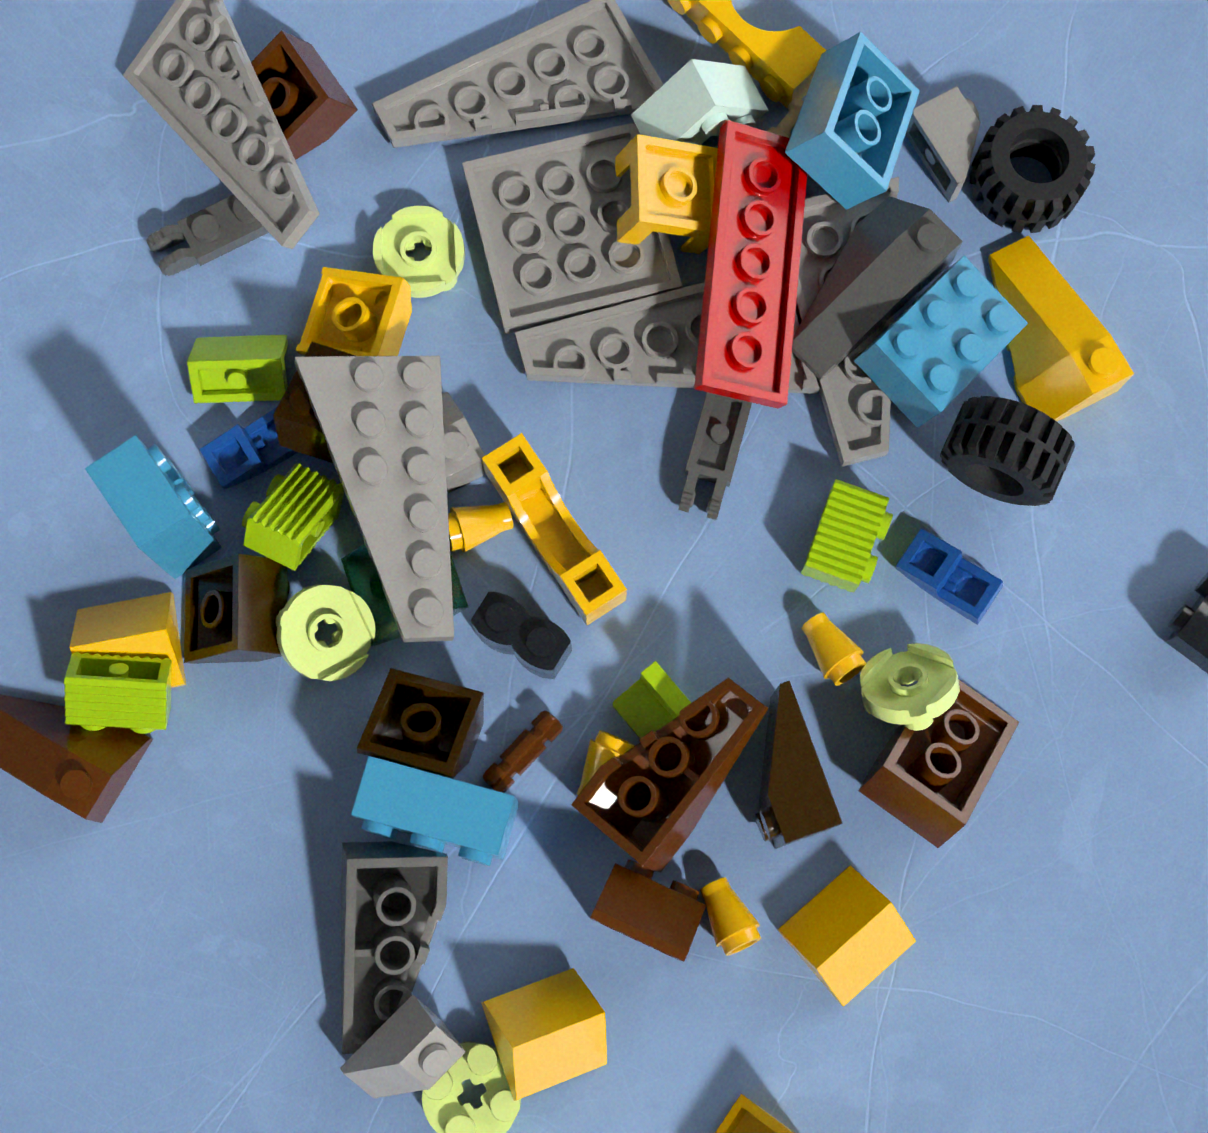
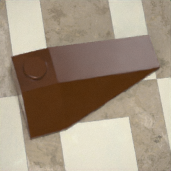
M728 677L683 708L679 716L656 732L652 730L640 738L639 744L620 757L614 756L601 765L571 805L639 864L661 873L692 833L769 708Z
M0 694V768L80 817L103 823L153 739L145 734L136 733L130 728L106 727L101 730L90 731L82 728L80 725H66L65 706Z

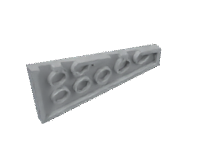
M176 0L126 69L123 76L283 247L293 249L320 213L223 0Z
M590 0L372 103V106L393 148L632 114L662 87L663 83L616 1Z
M899 177L890 179L887 191L847 210L829 193L805 199L795 310L799 325L807 314L856 225L889 196L897 198ZM894 315L821 380L816 377L841 467L883 457L889 451L891 400L854 360L894 321Z
M705 282L515 332V339L527 380L694 388ZM795 313V322H794V333H793V337H794V335H795L797 329L799 328V323H798V319H797L796 313ZM792 352L788 393L818 394L820 388L816 376Z
M440 356L295 357V366L300 378L303 380L310 398L311 407L316 419L319 421L330 456L354 517L356 516L364 537V543L370 558L372 557L382 583V589L403 642L453 641L454 621Z

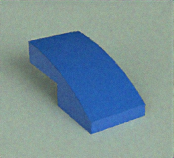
M276 408L245 428L237 424L199 449L222 488L227 489L253 478L298 453L279 445L273 418Z
M922 528L896 564V569L905 577L977 625L1003 587V580L962 558L961 550Z

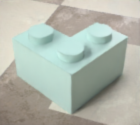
M691 59L633 112L631 116L641 135L701 145L710 136H719L720 127L727 120L755 128V122L769 110L745 66Z

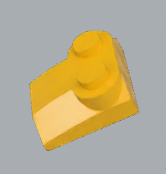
M323 267L321 271L322 277L296 351L299 354L305 355L311 342H315L356 356H398L412 313L411 288L408 282L403 277Z

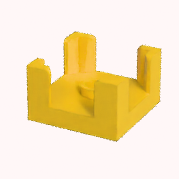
M637 134L615 157L616 177H621L629 168L631 177V207L617 220V242L637 245L654 231L691 237L681 246L682 252L700 254L708 248L718 148Z

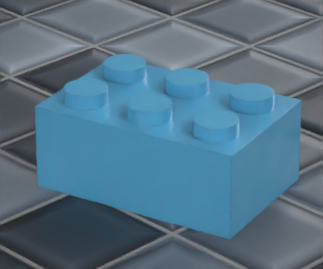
M859 32L821 54L785 153L846 210L887 191L920 90L862 32Z
M964 255L942 273L854 362L918 428L940 414L1013 340L1028 322Z
M134 435L84 468L137 547L174 579L222 548L214 536L220 530L219 526L206 508L202 507L196 497L192 495L195 492L182 473L175 468L168 457L164 456L155 443L147 448Z
M368 756L351 815L363 821L361 829L368 831V833L396 840L398 831L411 835L409 843L415 844V846L441 853L444 851L445 844L460 848L458 856L462 857V859L490 866L492 857L504 860L519 803L513 795Z

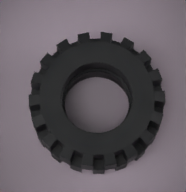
M1032 105L1030 111L1026 112L1024 107L1021 106L1014 108L1010 117L1004 113L997 118L994 126H990L971 166L973 168L970 173V184L975 185L971 192L974 201H983L980 207L982 213L985 216L990 213L996 216L993 223L1000 227L1005 222L1012 224L1011 231L1021 233L1024 227H1029L1030 233H1037L1042 230L1044 225L1049 229L1057 226L1062 218L1066 219L1073 211L1091 183L1090 179L1094 174L1096 164L1091 163L1095 157L1094 146L1085 145L1090 137L1085 129L1078 131L1075 128L1078 121L1072 116L1065 120L1059 116L1061 110L1053 107L1050 112H1044L1043 105ZM1025 156L1040 161L1049 170L1052 182L1034 183L1022 178L1014 170L1010 159Z
M971 397L962 404L942 448L940 457L942 458L941 462L953 476L966 486L985 496L1015 505L1039 506L1046 505L1053 500L1074 451L1075 442L1072 440L1070 433L1061 424L1036 408L1001 397Z

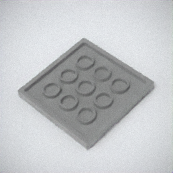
M635 122L462 162L505 335L682 288V282L667 233L653 231L637 245L617 242V220L631 207L630 168L621 177H616L615 157L637 134H640Z

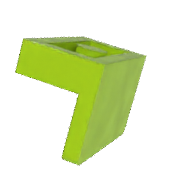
M287 335L197 338L187 360L194 403L281 400L288 388L284 361L288 347Z
M654 661L641 672L638 681L613 701L612 706L640 739L652 730L656 732L679 716L680 711L691 704V701L661 666Z

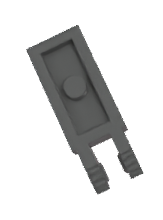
M233 194L177 221L178 225H167L160 228L159 231L151 233L146 241L150 250L156 253L187 241L190 248H180L172 252V254L163 257L160 263H158L162 274L170 276L197 264L202 266L269 232Z
M706 393L684 475L687 476L678 510L689 512L695 500L697 480L709 481L716 484L706 508L707 518L717 520L726 486L729 487L752 405L751 402Z

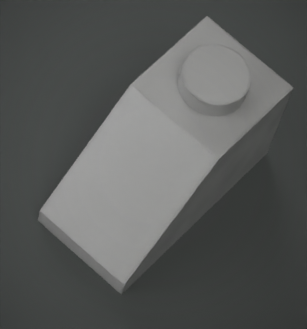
M957 86L914 108L905 134L948 203L957 198L966 180L981 123L975 104L970 99H965Z
M446 392L442 394L446 482L447 492L450 493L486 474L482 463V457L485 454L466 418L450 394Z
M412 995L340 1069L344 1075L372 1098H380L430 1089L466 1051L444 1022Z

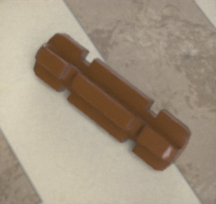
M541 711L531 722L534 727L530 731L525 729L499 756L502 761L498 765L494 762L485 771L483 779L493 790L505 793L514 784L515 781L512 778L516 773L521 776L546 749L544 743L547 740L552 743L562 732V724L550 712Z

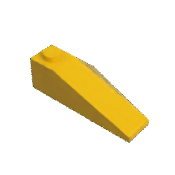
M1029 235L988 256L994 287L1028 322L1006 346L1007 351L1011 353L1015 375L1013 376L1015 390L1022 403L1038 409L1058 422L1119 391L1134 375L1111 334Z

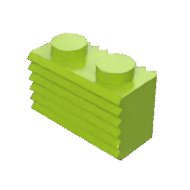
M301 463L295 464L285 476L277 474L272 479L261 504L256 501L252 502L243 516L242 527L246 528L243 546L296 571L298 565H301L303 559H306L307 554L311 552L312 548H315L316 543L320 541L325 532L338 519L344 496L342 484H336L334 479L328 480L325 475L320 476L317 471L312 472L309 467L303 468Z
M835 479L801 574L853 593L861 581L869 584L878 561L877 556L871 555L875 539H885L893 517L892 513L886 512L890 498Z
M79 652L73 653L64 679L65 724L80 725L82 728L90 731H97L106 727L130 728L132 731L141 734L151 733L155 730H166L171 710L172 660L168 657L161 660L159 657L153 659L148 656L140 658L138 655L131 658L129 655L121 657L118 654L114 656L109 654L101 656L98 653L94 655L88 652L82 655Z

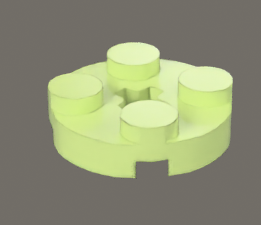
M410 206L392 214V220L387 222L383 229L380 226L373 241V258L378 273L380 275L403 277L410 285L411 297L414 298L430 297L442 291L452 289L457 283L458 275L462 271L465 261V247L460 229L455 223L453 225L449 219L445 218L442 212L429 206ZM415 243H423L425 250H432L430 255L425 256L422 261H415L414 257L407 256V252L415 249Z
M317 584L306 587L293 595L276 617V638L282 657L292 669L311 679L336 681L355 673L368 658L369 654L367 652L371 646V639L375 637V622L370 608L359 595L341 586ZM322 620L326 624L335 623L337 626V630L332 633L334 642L330 645H327L323 640L316 641L314 633L318 631L317 624Z
M920 643L907 644L908 651L892 654L891 648L881 651L865 664L860 673L861 695L866 712L888 723L904 724L908 729L914 731L928 728L933 723V718L940 716L953 705L960 692L958 674L954 669L953 660L949 654L935 646ZM915 681H918L917 684L912 685V686H901V685H909V684H911V683H913V682H915Z
M462 1042L460 1045L466 1052L430 1089L423 1090L422 1106L425 1116L437 1133H506L520 1110L521 1099L513 1100L497 1049L485 1043ZM470 1079L474 1085L483 1083L487 1092L483 1093L480 1097L483 1104L480 1107L474 1108L470 1102L463 1104L460 1101L459 1095L464 1091L462 1082Z

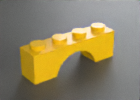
M668 0L670 6L681 15L686 14L697 24L699 32L708 42L712 44L717 43L727 52L732 64L745 66L748 73L760 83L762 91L770 100L774 102L779 101L788 109V105L792 100H801L806 96L820 56L827 50L801 26L784 31H766L756 28L739 16L731 0Z
M522 433L482 457L485 474L503 501L507 503L518 524L586 626L625 602L627 595L626 587L602 551L593 545L576 523L558 494L548 471Z

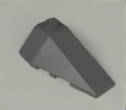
M889 196L856 225L793 337L792 352L821 380L952 263L963 241L931 209Z
M392 841L342 842V1054H354L412 996L422 964L425 965L430 951L429 944L438 921H441L446 908L447 854Z

